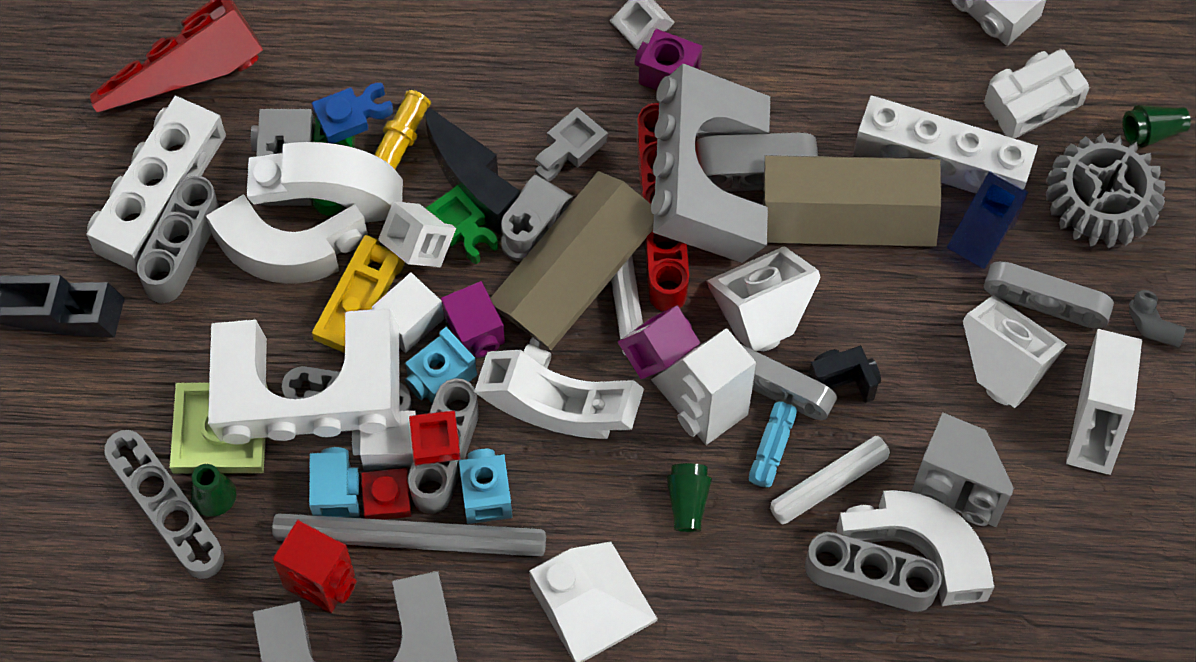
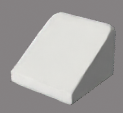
M628 0L610 20L636 49H639L643 41L649 43L655 28L665 32L674 24V21L654 0Z

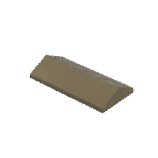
M765 155L763 206L768 207L767 243L936 246L941 212L940 159Z
M598 171L490 298L496 311L552 350L651 233L654 223L651 204L624 181Z

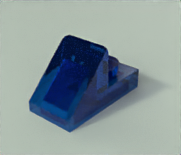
M989 171L946 248L986 269L1008 230L1015 226L1029 192Z

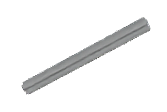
M280 513L274 516L272 534L277 541L285 540L298 519L345 545L542 556L546 549V533L542 529Z

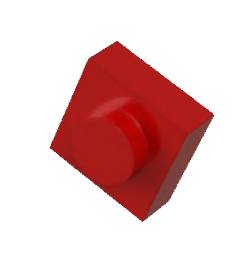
M455 410L409 416L415 465L461 460Z
M407 468L361 473L365 519L387 520L412 517Z

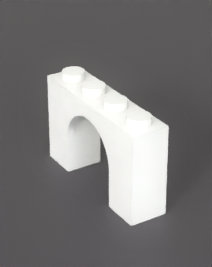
M391 308L345 312V360L342 370L336 380L324 391L303 399L283 398L267 389V338L256 320L211 323L208 424L220 441L229 444H245L250 439L265 437L286 441L301 434L314 433L321 437H333L339 435L341 431L360 430L365 433H379L386 430V427L399 426V326Z

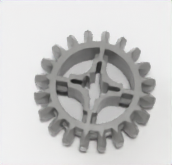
M1102 133L1096 138L1095 143L1085 136L1080 140L1078 146L1070 144L1066 147L1064 154L1059 155L1055 159L1054 169L1049 172L1047 177V185L1049 187L1046 192V200L1052 202L1050 207L1051 216H1062L1059 222L1060 229L1070 226L1075 229L1073 232L1074 240L1080 238L1082 234L1089 236L1091 247L1097 243L1098 239H1103L1109 249L1114 246L1117 239L1126 246L1128 243H1131L1134 236L1138 238L1143 237L1148 228L1157 222L1159 218L1158 212L1162 210L1165 203V197L1162 196L1165 190V181L1158 179L1161 174L1160 166H1149L1151 152L1143 155L1137 154V142L1130 145L1129 148L1121 145V136L1115 138L1113 143H1108ZM1125 179H1127L1133 187L1127 184ZM1113 183L1110 192H1106L1108 186ZM1101 190H1105L1103 196L1098 199ZM1077 194L1081 195L1085 199L1087 205L1078 197Z

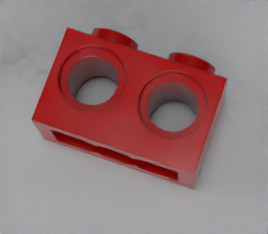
M297 519L273 557V562L284 589L332 614L338 602L344 604L349 599L356 585L355 573L347 546Z

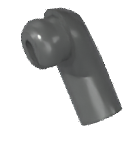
M1149 290L1138 291L1134 296V300H1131L1129 303V313L1140 334L1146 338L1179 348L1183 341L1186 327L1162 320L1156 309L1158 297Z

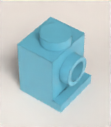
M447 327L439 332L440 336L405 363L408 375L405 378L406 384L420 400L427 397L432 404L438 389L447 380L457 378L469 382L477 376L475 357ZM440 362L444 364L441 369H432Z
M331 447L322 450L321 453H310L309 506L312 515L360 518V508L356 495H359L358 468L350 467L349 451L344 448Z
M477 449L468 454V459L459 460L467 524L512 518L505 455L495 456V451L492 449ZM493 478L488 484H480L476 481L478 479Z

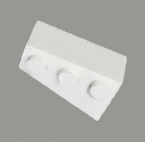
M726 328L687 353L670 367L652 378L651 381L678 411L677 417L684 430L692 437L698 435L704 444L707 445L748 415L756 361Z

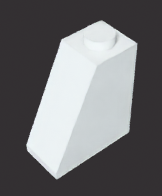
M1097 329L1086 362L1066 464L1111 475L1134 412L1142 339Z

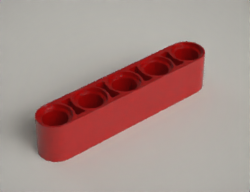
M659 103L648 104L642 108L638 114L637 121L641 196L650 204L655 195L656 176L653 174L651 167L654 165L657 157L658 138L655 137V133L648 130L656 126L659 118ZM652 230L644 240L650 302L656 309L662 312L676 305L680 309L687 301L689 266L687 244L653 233ZM660 242H670L675 247L665 250L656 245ZM664 281H673L678 287L668 290L660 287L659 284Z

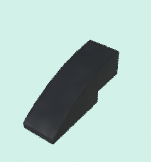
M429 108L424 113L427 135L433 153L446 179L453 188L458 185L485 215V223L500 234L502 232V218L519 197L520 190L498 176L497 154Z
M61 275L0 276V324L61 335L115 338L125 297L108 282L69 283Z

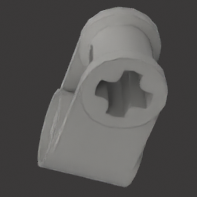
M538 175L531 177L522 189L519 197L502 218V250L504 254L512 260L522 261L574 200L573 196Z

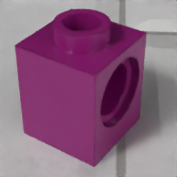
M655 28L649 43L643 41L635 57L634 65L639 67V84L657 90L662 79L668 77L682 64L700 70L703 46ZM670 61L674 64L670 66H664L659 64V62Z
M482 281L441 298L444 319L450 331L473 356L478 358L485 357L487 352L496 351L501 344L505 343L503 323Z
M678 305L652 316L619 340L618 343L640 379H644L670 367L698 346L700 341L692 330L691 324L684 317Z

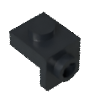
M861 345L839 352L837 349L823 352L811 362L808 377L823 383L830 389L855 381L865 403L875 399L878 384L881 383V375L873 358L867 359Z

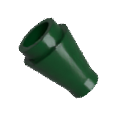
M1136 105L1132 111H1127L1124 114L1122 121L1123 133L1127 142L1131 145L1137 142V145L1142 148L1178 133L1187 132L1191 126L1190 114L1185 107L1170 108Z
M693 463L674 464L671 466V475L666 477L674 518V530L679 532H700L712 478L708 476V467Z
M211 464L199 465L193 471L191 502L194 508L202 515L210 517L222 515L230 510L236 500L234 483Z

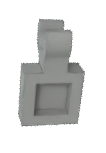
M576 107L547 132V142L551 146L544 149L535 158V161L540 165L535 169V173L550 182L561 171L567 160L578 168L607 142L608 133Z

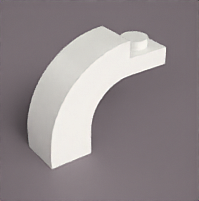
M295 142L283 144V153L249 158L247 198L253 204L297 198L329 200L346 208L355 204L364 216L365 223L386 220L393 201L402 202L403 179L398 172L381 158L356 148L331 143Z
M244 194L206 215L212 236L225 255L235 265L260 279L284 284L307 283L339 272L336 255L340 252L347 253L359 246L363 237L368 235L364 216L355 204L311 229L298 232L282 231L266 224L257 215Z
M522 350L487 352L474 392L498 409L530 424L578 437L608 439L610 430H632L644 388L634 380L588 382L572 379L543 367Z
M895 490L883 492L879 509L874 510L871 505H858L847 509L846 513H840L836 528L837 534L865 542H902L916 548L928 560L932 561L941 573V585L939 587L941 606L988 601L994 589V583L984 546L971 526L945 504L921 494Z

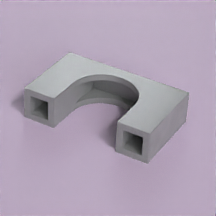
M682 64L668 77L662 79L656 94L659 101V118L655 126V137L658 139L657 157L653 165V174L656 176L655 195L651 203V212L654 214L653 233L743 263L767 246L768 207L732 195L717 187L706 176L698 162L695 151L696 136L768 134L770 129V96Z
M435 571L392 581L402 627L401 646L393 662H458L439 572ZM300 602L253 612L262 662H314L305 615Z

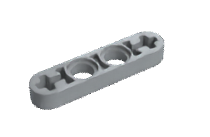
M121 430L114 433L108 438L104 450L112 470L184 569L191 576L199 579L216 575L224 563V553L217 538L144 439L137 432L131 430ZM124 445L129 449H133V453L141 465L135 471L125 457H120L119 449ZM156 476L164 481L162 491L156 496L146 497L139 493L141 482L148 477ZM181 510L189 515L187 526L180 531H170L164 527L166 516L173 511ZM193 536L202 550L209 551L208 554L211 560L208 563L203 564L200 560L194 561L196 558L195 554L187 542Z

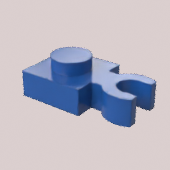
M382 83L369 85L363 94L357 97L350 87L311 102L313 112L328 143L333 144L369 130L367 118L385 119L393 114L391 101H386L382 104H375L373 102L376 98L385 95Z

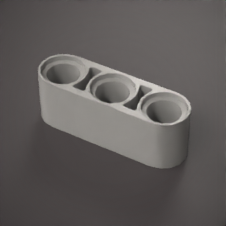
M808 133L707 136L695 141L696 156L702 170L717 187L725 192L764 190L765 155L818 156L816 137Z
M190 176L180 181L138 261V276L145 293L154 302L167 303L178 298L211 235L206 215L220 207L213 185L202 176ZM195 200H206L200 206H189ZM177 236H188L180 243H171ZM160 272L169 273L168 276L162 280H151L154 277V275Z
M454 378L447 380L440 386L430 413L452 411L447 408L448 404L452 401L463 400L468 403L464 410L455 411L461 460H465L478 421L477 394L474 392L475 388L470 382ZM413 460L408 476V484L412 502L419 511L425 514H435L447 508L460 475L459 460L415 465ZM427 481H436L441 484L440 489L431 494L423 493L419 490L420 486Z
M825 532L817 535L809 545L805 560L807 576L812 582L820 586L908 611L919 612L926 610L932 605L941 585L940 570L932 561L837 533ZM823 552L831 553L838 559L839 563L832 567L824 566L818 562L816 556ZM866 565H874L883 572L884 577L877 580L870 579L862 573L861 568ZM913 577L920 578L927 583L929 590L926 592H916L908 586L906 580Z

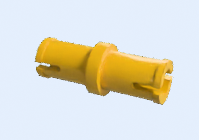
M414 90L406 91L405 97L393 120H388L383 128L385 135L374 155L386 161L394 169L397 168L406 148L412 146L417 139L415 131L427 108L431 105V101L425 95Z

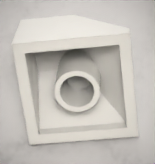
M783 246L707 280V283L736 338L754 351H767L778 346L780 340L794 334L821 277L818 269Z
M995 295L967 313L963 320L977 382L986 388L987 394L993 400L1003 405L1010 404L1014 408L1028 397L1067 345Z
M612 542L571 548L530 570L531 589L574 662H584L657 622L656 615Z

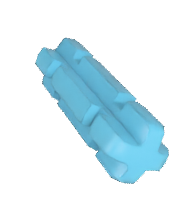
M781 401L774 404L769 422L766 425L756 453V460H754L749 473V481L764 488L772 486L776 475V467L779 466L790 435V429H792L796 418L797 408Z

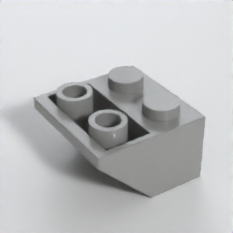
M942 412L921 462L911 492L933 498L945 504L949 508L962 513L963 518L979 526H987L989 524L997 527L1014 490L1006 470L985 429Z

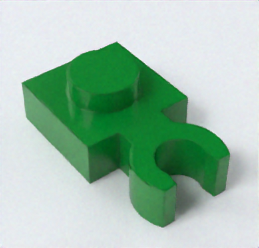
M458 185L425 208L443 223L451 224L456 228L449 246L453 247L462 241L466 257L472 263L478 264L480 262V254L474 248L476 244L483 242L488 244L493 251L498 249L496 235L490 229L480 227L485 223V215Z

